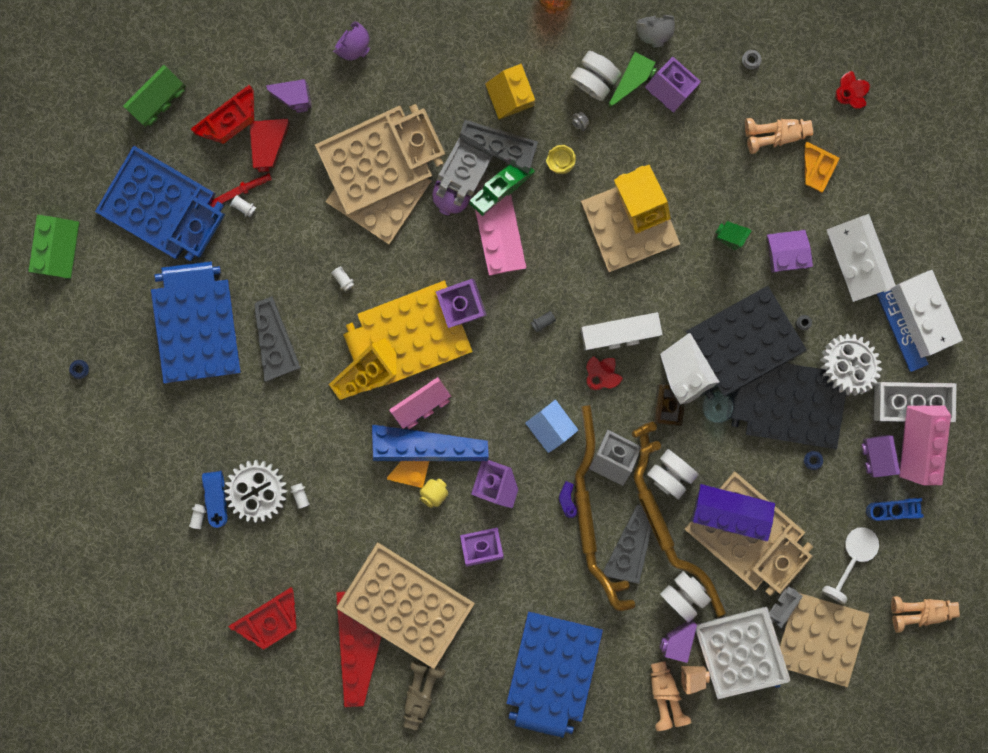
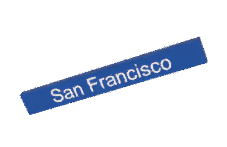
M891 288L877 293L878 300L909 372L928 365L926 357H921Z

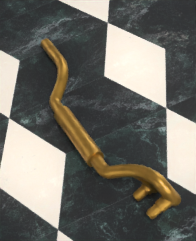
M591 405L581 406L586 448L582 463L575 474L577 492H574L582 550L586 554L588 570L603 587L612 608L617 611H626L635 608L634 600L619 601L616 592L628 590V581L610 582L596 563L595 552H597L589 491H586L584 480L585 474L589 470L594 458L595 433Z
M653 421L643 424L632 432L634 438H640L641 445L639 462L634 471V482L639 491L637 495L662 551H665L671 565L693 574L700 580L708 596L712 599L711 604L717 617L726 614L711 579L698 566L680 560L677 557L673 548L675 544L651 489L647 488L643 479L650 453L661 448L660 442L650 443L649 433L657 429V424Z

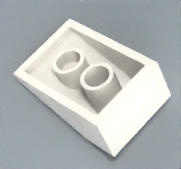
M691 333L660 354L670 388L680 404L692 402L703 392L719 383Z

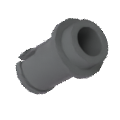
M548 311L538 319L534 318L531 325L536 333L538 331L542 332L543 328L556 322V319L552 312Z
M801 315L796 321V326L801 330H808L812 326V320L807 315ZM802 320H805V326L801 324Z

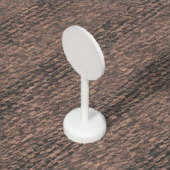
M856 528L847 535L845 548L852 560L836 589L824 586L821 591L826 596L844 605L847 602V596L840 592V589L855 562L873 559L879 549V540L876 534L867 528Z

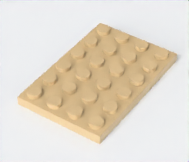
M377 542L336 608L435 669L475 603Z

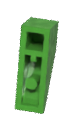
M635 52L608 106L612 108L644 84L648 78L652 79L656 68H654L656 62Z

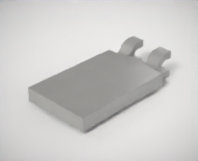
M459 138L437 178L441 184L436 195L443 198L447 189L450 188L458 192L454 204L461 206L466 194L472 197L493 155Z

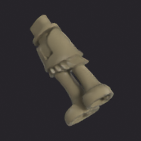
M411 661L410 668L414 671L412 686L408 685L409 691H407L403 726L418 730L419 724L423 722V718L431 705L432 699L430 697L434 683L437 678H443L446 671L437 666L435 669L429 666L426 682L421 692L420 686L427 670V664Z

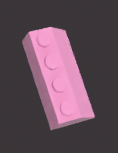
M511 194L509 196L506 195L484 216L475 210L489 276L526 269Z
M907 406L899 469L900 477L921 485L943 484L951 414L946 406Z

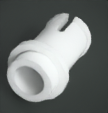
M238 195L235 196L230 205L244 213L245 217H251L256 210L253 203L246 202L238 197Z
M341 266L331 273L341 285V290L343 289L346 292L354 286L353 279L350 280Z
M302 483L291 486L292 490L290 491L295 497L298 509L310 505L304 491L305 486H302Z
M195 504L192 507L193 514L189 527L201 529L204 514L207 513L206 506Z

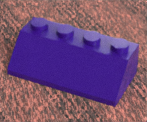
M700 484L691 521L768 541L773 524L775 503Z

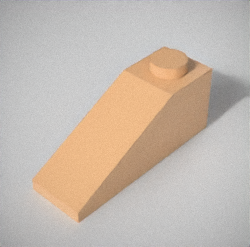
M681 666V686L686 694L706 689V683H709L710 675L704 666Z

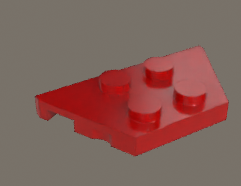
M250 85L246 86L193 126L191 131L197 136L222 144L226 143L254 121V90Z
M290 587L228 627L264 650L297 629L293 588Z

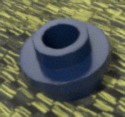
M75 360L71 363L69 371L74 378L82 379L88 375L89 366L83 360ZM78 366H81L83 368V371L81 373H78L76 371V368Z
M810 451L804 457V464L810 470H817L823 464V457L819 452ZM812 457L817 459L815 464L810 463Z

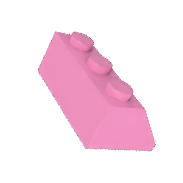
M437 377L391 408L390 412L402 428L407 426L410 429L418 424V418L423 416L425 419L434 413L433 408L438 405L442 408L449 403L448 398L451 395L439 377Z

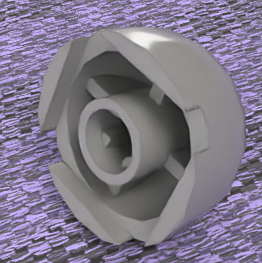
M663 15V18L651 16L639 19L636 22L637 32L640 39L645 43L652 44V47L664 46V42L672 38L675 31L674 16Z

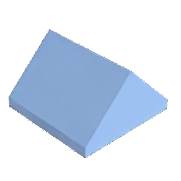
M556 400L525 422L548 453L578 431Z

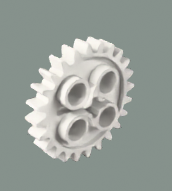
M849 334L843 337L839 335L836 339L831 340L822 352L824 357L820 361L825 364L821 366V369H826L827 371L823 376H829L830 378L827 382L833 381V389L837 386L840 387V393L846 390V395L852 392L854 396L859 394V392L863 394L866 390L872 389V386L877 384L876 380L880 378L878 373L882 369L877 367V365L881 361L876 360L879 353L873 354L872 351L875 347L869 348V341L864 344L863 337L857 340L855 334L851 337Z
M258 460L254 461V465L247 461V467L240 464L241 470L233 469L236 475L228 476L232 481L225 483L230 487V489L224 490L225 493H230V496L225 498V500L232 501L228 507L234 506L235 510L233 513L235 514L239 511L240 519L246 515V521H249L251 517H253L255 523L258 521V517L265 521V515L271 519V512L273 511L278 514L279 512L276 507H283L280 500L287 499L282 496V493H286L287 490L282 489V486L287 483L280 481L283 475H276L279 469L271 470L273 464L265 467V461L261 465L258 464ZM257 473H262L264 475L263 483H257L255 481V475ZM241 482L246 483L248 487L245 493L240 492L238 489V485ZM267 482H271L270 486L258 492L259 496L254 494L243 501L241 500V497L254 490L253 486L258 488ZM267 489L272 490L274 493L272 500H268L264 496V492ZM250 499H254L257 502L256 509L248 507Z

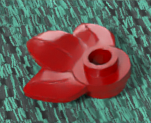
M850 71L840 79V87L836 90L835 94L836 100L844 105L849 104L855 109L863 108L867 105L863 96L869 92L870 84L865 80H856L854 72Z
M593 356L587 363L586 369L589 374L587 385L592 390H600L603 387L614 388L623 379L620 375L614 373L615 358H606L599 362ZM594 377H598L600 379L599 384L595 385L592 380Z

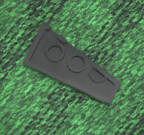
M467 120L464 121L459 136L465 142L529 174L538 141Z
M273 296L254 303L264 381H269L301 368Z
M636 505L603 570L607 577L638 584L640 582L652 529L642 505Z

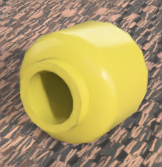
M434 479L428 480L420 490V500L430 508L433 506L439 507L448 496L446 483L440 479H437V481Z

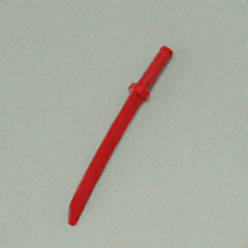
M270 173L250 182L240 183V186L213 199L210 206L214 208L217 201L222 204L236 195L249 193L248 190L271 181Z

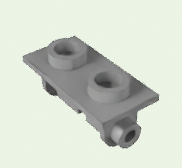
M788 586L787 589H784L778 599L781 604L775 603L769 612L771 621L782 628L803 596L792 587Z

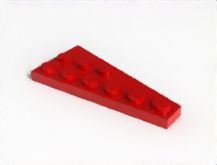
M346 591L336 592L337 605ZM338 609L344 707L364 706L382 636Z

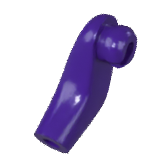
M565 481L559 494V502L565 516L574 518L577 515V509L571 500L574 484Z

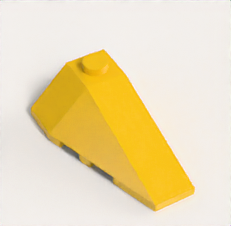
M386 338L371 344L329 386L339 400L384 386L396 375L395 350Z

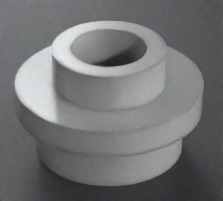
M748 50L742 57V63L748 69H755L761 63V55L755 50ZM750 56L754 57V63L748 61Z
M582 112L573 114L572 123L574 127L583 131L587 129L589 120Z

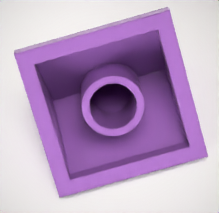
M498 528L460 535L466 567L504 559Z

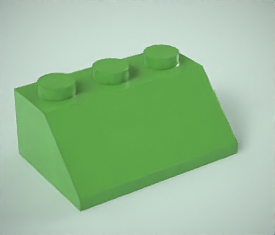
M163 65L123 107L145 127L147 125L151 126L157 121V115L161 111L165 112L171 106L170 102L175 97L178 99L185 92L184 88L186 86Z
M37 215L29 272L71 279L80 222Z

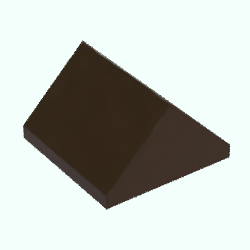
M658 384L653 422L682 426L685 404L679 403L670 386Z

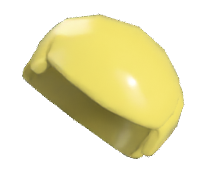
M557 145L549 151L546 163L553 172L566 174L575 166L576 155L572 148L566 145Z

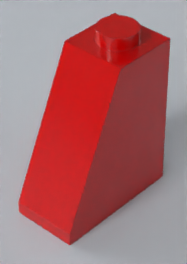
M289 119L253 121L250 124L253 168L258 169V172H270V168L275 167L290 126Z

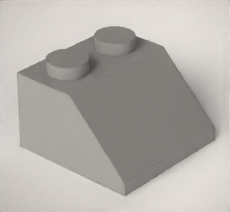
M607 430L589 469L623 486L632 472L641 446Z

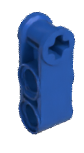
M223 472L202 473L209 524L216 528L224 526L228 516ZM217 513L218 516H222V520L219 521V524L217 521H214L213 519L217 516Z
M922 498L873 502L867 506L866 514L870 519L877 521L923 518L924 514L921 513ZM894 505L899 507V512L896 515L892 513ZM878 506L880 514L875 517L873 509Z

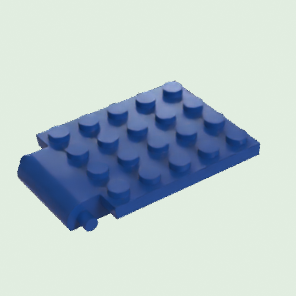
M136 146L132 147L95 210L96 213L175 259H178L183 249H186L188 252L184 258L192 261L195 255L199 258L201 257L225 214L220 212L224 206L217 201L214 208L210 206L216 193Z
M211 261L162 267L161 274H154L155 282L163 281V288L151 289L163 383L240 373L228 280L214 281V275L221 274L220 266L212 267Z
M528 612L506 703L519 707L518 713L510 711L508 718L515 720L516 727L561 738L564 737L565 733L572 734L574 727L567 725L568 719L582 721L603 629Z

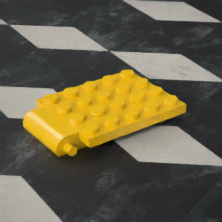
M445 280L357 314L362 327L355 329L352 322L346 325L348 332L343 334L353 361L371 344L386 338L396 352V375L385 384L386 386L473 352L463 325L448 328L436 294V291L447 288Z

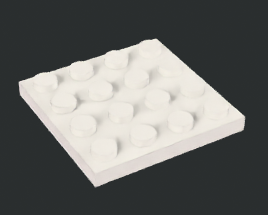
M767 607L697 624L696 633L717 699L791 681Z

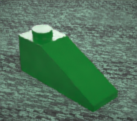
M727 221L724 225L721 223L715 231L718 235L715 239L735 251L743 246L752 230Z

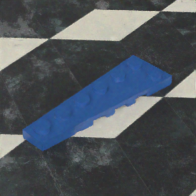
M372 425L373 461H488L489 458L488 441Z

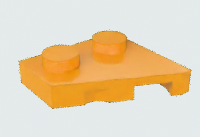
M806 142L805 185L823 193L840 158Z
M400 461L389 474L387 480L422 488L429 461Z

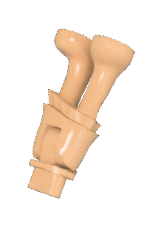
M746 118L745 132L746 137H749L747 139L750 154H755L762 146L773 144V147H776L777 145L781 146L805 139L806 136L813 135L811 120L803 121V119H781L775 123L757 125L752 118ZM775 132L772 136L751 137L758 134Z
M898 596L892 597L891 609L893 614L921 611L918 615L893 616L892 621L896 633L904 631L905 625L918 623L919 627L922 625L928 626L960 617L958 602L950 603L949 600L924 599L923 602L906 603L902 602V599Z
M666 661L651 664L653 672L651 673V676H653L651 680L652 695H654L653 699L657 700L660 712V720L655 726L656 731H663L673 727L666 700L670 702L675 727L692 723L690 717L682 713L678 702L682 699L678 695L680 693L674 678L669 673L670 669H667Z

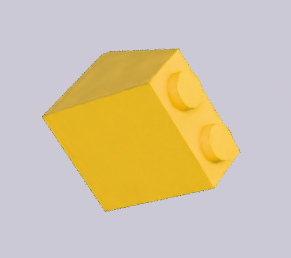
M522 64L503 70L485 83L498 119L535 105V98Z
M650 165L640 166L635 171L622 174L614 179L616 190L635 234L671 219L668 201Z

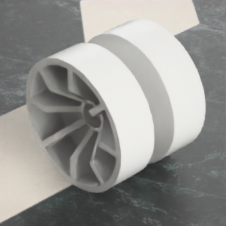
M588 51L581 61L587 70L577 67L570 80L593 98L603 101L610 91L604 82L614 85L621 76V72L604 56Z
M667 449L660 460L668 471L658 465H654L647 475L667 495L672 494L679 500L686 491L680 480L682 479L692 484L699 474L676 454Z
M682 571L674 579L681 590L677 591L668 585L660 595L689 623L697 615L692 604L695 603L700 608H704L712 599L705 593L706 589L694 577L690 578Z

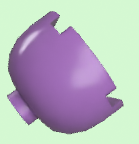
M357 21L350 25L353 27L351 31L346 30L335 46L336 49L333 50L334 53L345 60H356L360 56L364 57L370 49L367 47L370 41L369 34Z
M436 181L432 196L434 204L440 209L439 212L445 215L462 212L469 204L471 196L466 194L461 206L454 204L458 192L448 188L444 197L441 198L436 195L441 182Z

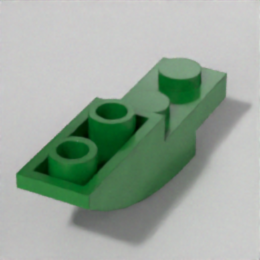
M509 165L490 179L483 189L470 199L469 204L484 216L506 195L512 194L535 173V170L530 167L528 174Z

